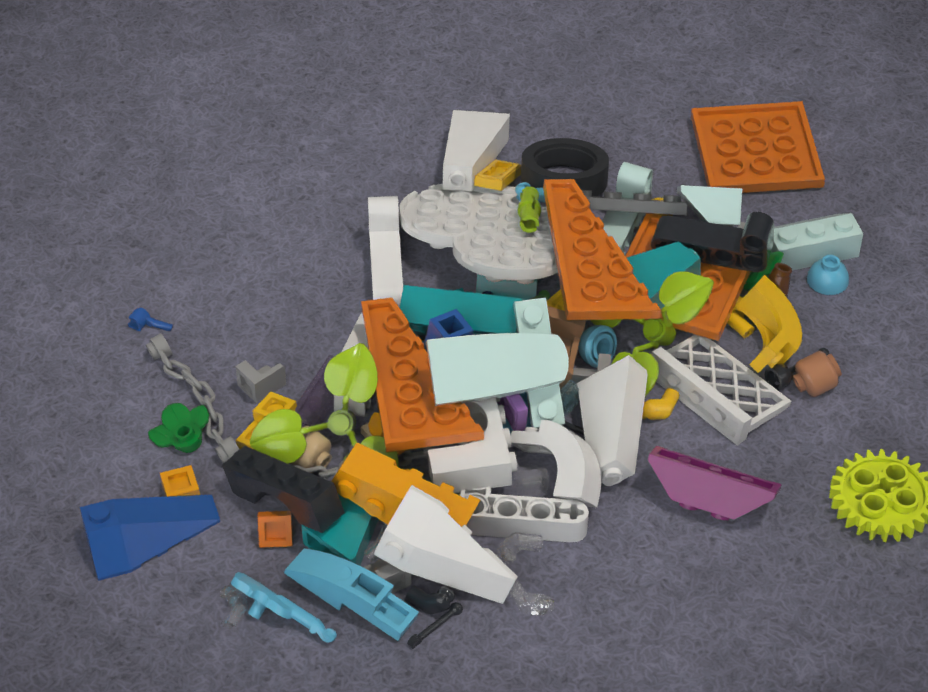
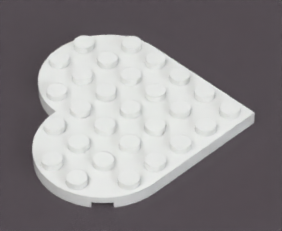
M443 184L429 186L427 190L422 191L420 194L416 191L411 192L400 203L399 222L404 231L418 240L430 243V246L435 249L453 247V255L458 263L474 273L485 276L488 281L515 280L522 284H529L534 282V279L558 273L546 202L540 203L542 212L539 216V227L537 226V230L533 233L524 232L520 227L521 218L518 215V204L520 201L516 198V187L507 186L502 191L475 186L471 192L443 190Z

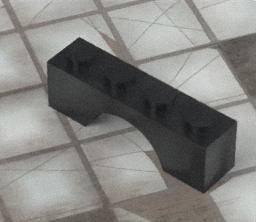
M247 446L236 451L231 458L222 464L232 492L238 497L256 504L269 493L286 505L299 524L323 533L345 513L333 482Z

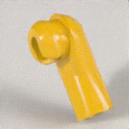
M739 296L736 305L741 301L742 297ZM735 305L727 324L745 339L753 334L755 327L744 319L745 314Z

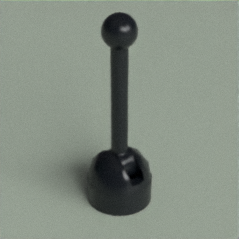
M820 348L818 350L824 352L826 355L830 354L829 350L826 348ZM776 364L772 369L770 367L767 368L764 374L766 382L778 391L787 387L791 383L792 373L796 372L795 365L788 368L786 365Z

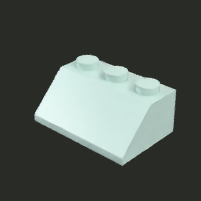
M685 185L677 187V194L687 202V205L703 222L732 227L733 225H740L742 188Z
M852 213L834 214L774 226V243L771 253L775 251L784 253L781 263L790 266L792 271L811 267L816 261L826 255H835L840 261L859 257L863 232Z

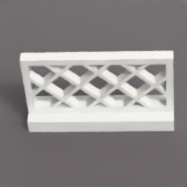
M693 335L668 350L659 347L652 351L651 355L654 356L659 366V375L656 382L665 389L673 388L677 390L680 394L679 400L737 446L746 440L750 431L777 416L791 404L790 399L709 338ZM700 343L709 350V353L692 351V348ZM676 358L687 359L688 365L682 364ZM693 360L709 362V367L694 366ZM715 363H726L731 367V370L715 368ZM698 375L710 377V382L704 381ZM716 378L732 379V385L716 383ZM737 380H748L754 385V388L738 386ZM721 393L733 394V400L726 398ZM739 395L755 397V403L739 401ZM761 398H772L777 404H762ZM744 411L756 412V416L752 418Z

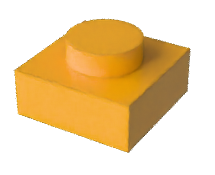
M192 465L160 473L166 497L200 495Z

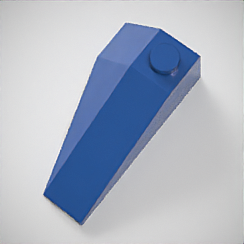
M212 495L110 499L80 507L83 527L98 581L131 573L140 568L142 563L156 555L159 557L165 554L170 547L183 540L187 541L220 522Z

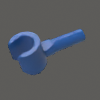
M144 308L135 309L128 317L131 320L128 326L137 331H141L145 325L170 332L173 328V324L150 317V314Z

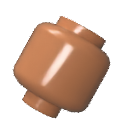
M817 351L796 362V374L792 378L800 392L806 390L810 396L817 397L838 386V377L842 373L832 354L826 355L822 351Z

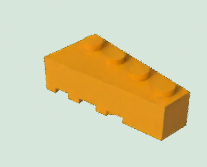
M360 443L354 445L331 480L340 496L354 502L369 515L378 518L387 525L411 485L441 501L449 509L448 514L461 527L464 524L467 525L481 500L472 495H469L468 499L453 493L455 487L444 482L440 486L423 479L424 473L414 468L403 470L397 467L396 460Z

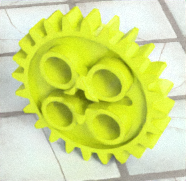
M880 449L878 456H874L870 450H867L865 458L855 453L853 461L847 458L844 459L843 467L837 466L835 476H832L829 498L832 499L831 508L838 509L837 519L847 518L846 528L854 525L858 527L857 535L862 534L864 531L869 532V540H873L876 534L881 535L883 542H887L888 535H893L894 539L900 542L902 533L911 539L913 538L914 530L922 533L924 525L928 524V471L919 473L920 463L908 464L909 456L899 460L897 459L896 451L890 457L885 455L883 449Z

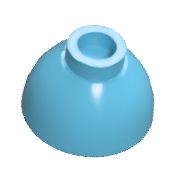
M826 255L811 266L807 274V282L814 291L820 294L836 295L842 293L848 287L849 274L847 268L837 256Z
M595 325L582 332L578 351L581 358L587 364L597 368L599 353L611 354V359L613 358L617 347V338L614 330L606 325Z

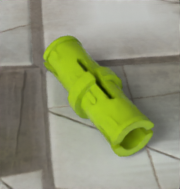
M534 187L522 189V193L520 192V203L518 204V215L521 218L520 227L527 233H533L537 230V226L539 227V216L542 212L541 204L538 201L539 192Z

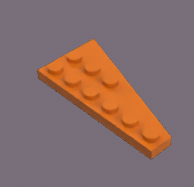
M544 179L543 190L566 320L660 319V307L657 303H652L648 297V289L644 283L638 282L633 274L634 268L614 238L607 235L604 230V223L600 217H595L589 208L590 202L574 179Z
M384 298L361 301L368 349L374 358L378 373L376 397L386 452L484 440L483 429L479 423L476 424L470 416V410L465 403L458 402L435 406L428 353L424 349V343L420 337L416 336L409 327V321L394 299Z

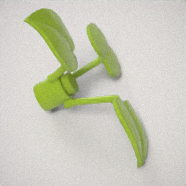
M684 271L671 274L664 280L659 291V299L665 305L661 309L663 320L633 319L643 325V334L650 342L635 347L632 354L628 352L617 354L611 365L629 355L644 367L648 374L645 396L656 384L659 366L654 356L641 351L650 348L657 349L659 345L668 346L674 341L676 330L672 326L673 323L684 324L696 317L711 294L714 285L712 279ZM622 319L591 320L594 325H606L611 328L616 327L622 321Z
M358 343L334 356L327 364L324 372L326 387L332 394L344 396L342 401L343 408L334 411L329 416L328 422L302 428V419L299 413L290 409L276 410L265 416L257 424L250 438L251 447L256 451L289 464L298 460L306 450L307 442L303 434L327 428L336 435L342 436L347 434L354 447L357 443L355 432L353 431L356 427V417L349 410V398L358 403L368 401L375 393L378 383L376 364L369 349L363 343ZM369 436L361 442L362 445L396 460L397 467H399L397 451L386 452L383 437Z

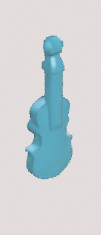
M237 572L230 582L236 589L255 599L248 611V614L252 617L260 619L267 607L283 618H293L308 628L312 634L317 633L326 643L333 642L336 639L337 633L334 629H326L320 619L286 597L277 595L248 575Z

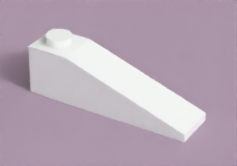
M411 485L385 529L374 555L404 572L503 604L518 576L489 548H482L470 536L472 531L465 524L461 527L448 514L449 509L441 501Z

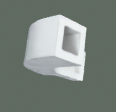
M541 420L539 429L526 427L525 431H511V444L520 450L528 453L553 454L555 456L558 472L553 493L554 497L557 499L581 501L587 507L598 506L601 490V470L593 449L584 439L562 425L549 420Z

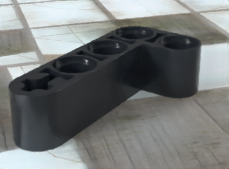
M752 212L748 215L743 229L675 216H662L656 226L651 241V248L656 249L679 241L685 247L696 251L701 263L750 272H762L767 267L774 243V221L766 213Z

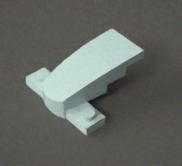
M546 298L516 301L513 303L517 333L466 335L429 339L426 341L435 406L465 401L468 403L495 397L502 398L527 392L532 427L539 429L541 420H549L560 425L565 424L559 384L566 378L569 368V357L561 338L558 335L551 334Z

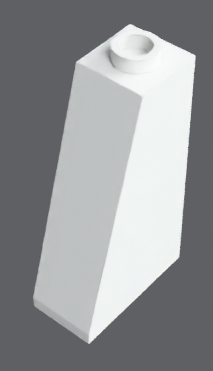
M453 110L443 163V190L472 192L475 188V175L493 162L508 142L510 114Z
M629 355L577 383L585 441L593 449L601 470V483L605 486H613L620 483L622 480L634 475L636 469L648 374L647 370Z

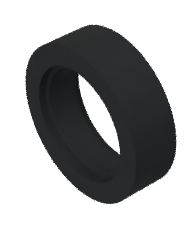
M553 138L538 141L528 146L522 153L521 183L527 182L531 187L543 188L544 179H574L581 190H591L592 196H599L607 188L609 157L599 146L583 140ZM567 166L584 171L579 173H557L545 168Z

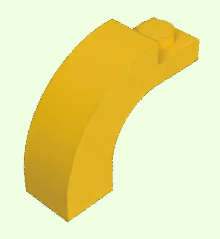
M764 275L736 305L756 325L763 339L762 351L749 364L757 373L766 365L772 369L776 364H784L798 350L802 342V328L794 307L784 293Z

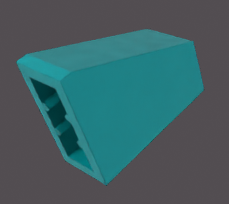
M679 241L627 257L634 268V276L639 283H644L648 289V297L652 303H657L660 309L665 305L659 299V291L668 276L680 271L701 276V260L696 251L685 247Z
M338 494L345 513L323 533L302 525L303 544L311 550L329 553L360 566L378 518L369 515L363 508Z

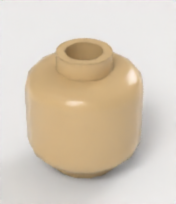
M318 431L303 434L307 442L306 450L298 460L291 464L299 465L303 468L327 467L332 459V455H330V440Z

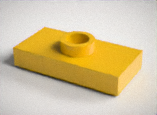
M495 159L475 175L474 186L502 191L521 175V165Z

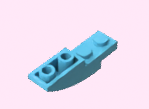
M304 548L284 571V574L337 610H340L344 605L397 641L413 624L419 611L391 593L394 587L393 584L362 566L329 553Z

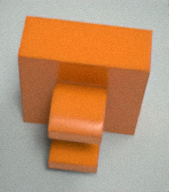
M291 511L258 512L259 548L293 546Z

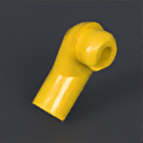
M668 388L661 399L644 401L642 418L650 420L668 418L680 397L679 392L673 388Z

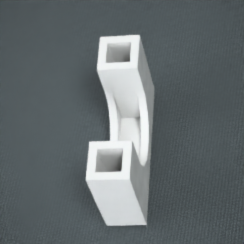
M495 397L468 403L466 401L461 402L466 404L476 424L479 423L483 429L484 440L473 441L465 445L428 450L431 483L440 486L444 482L455 487L453 493H460L461 490L467 492L478 488H496L512 485V472L517 471L515 452H509L508 450L511 447V436L509 428L503 429L502 424H506L504 406L497 405L500 398Z

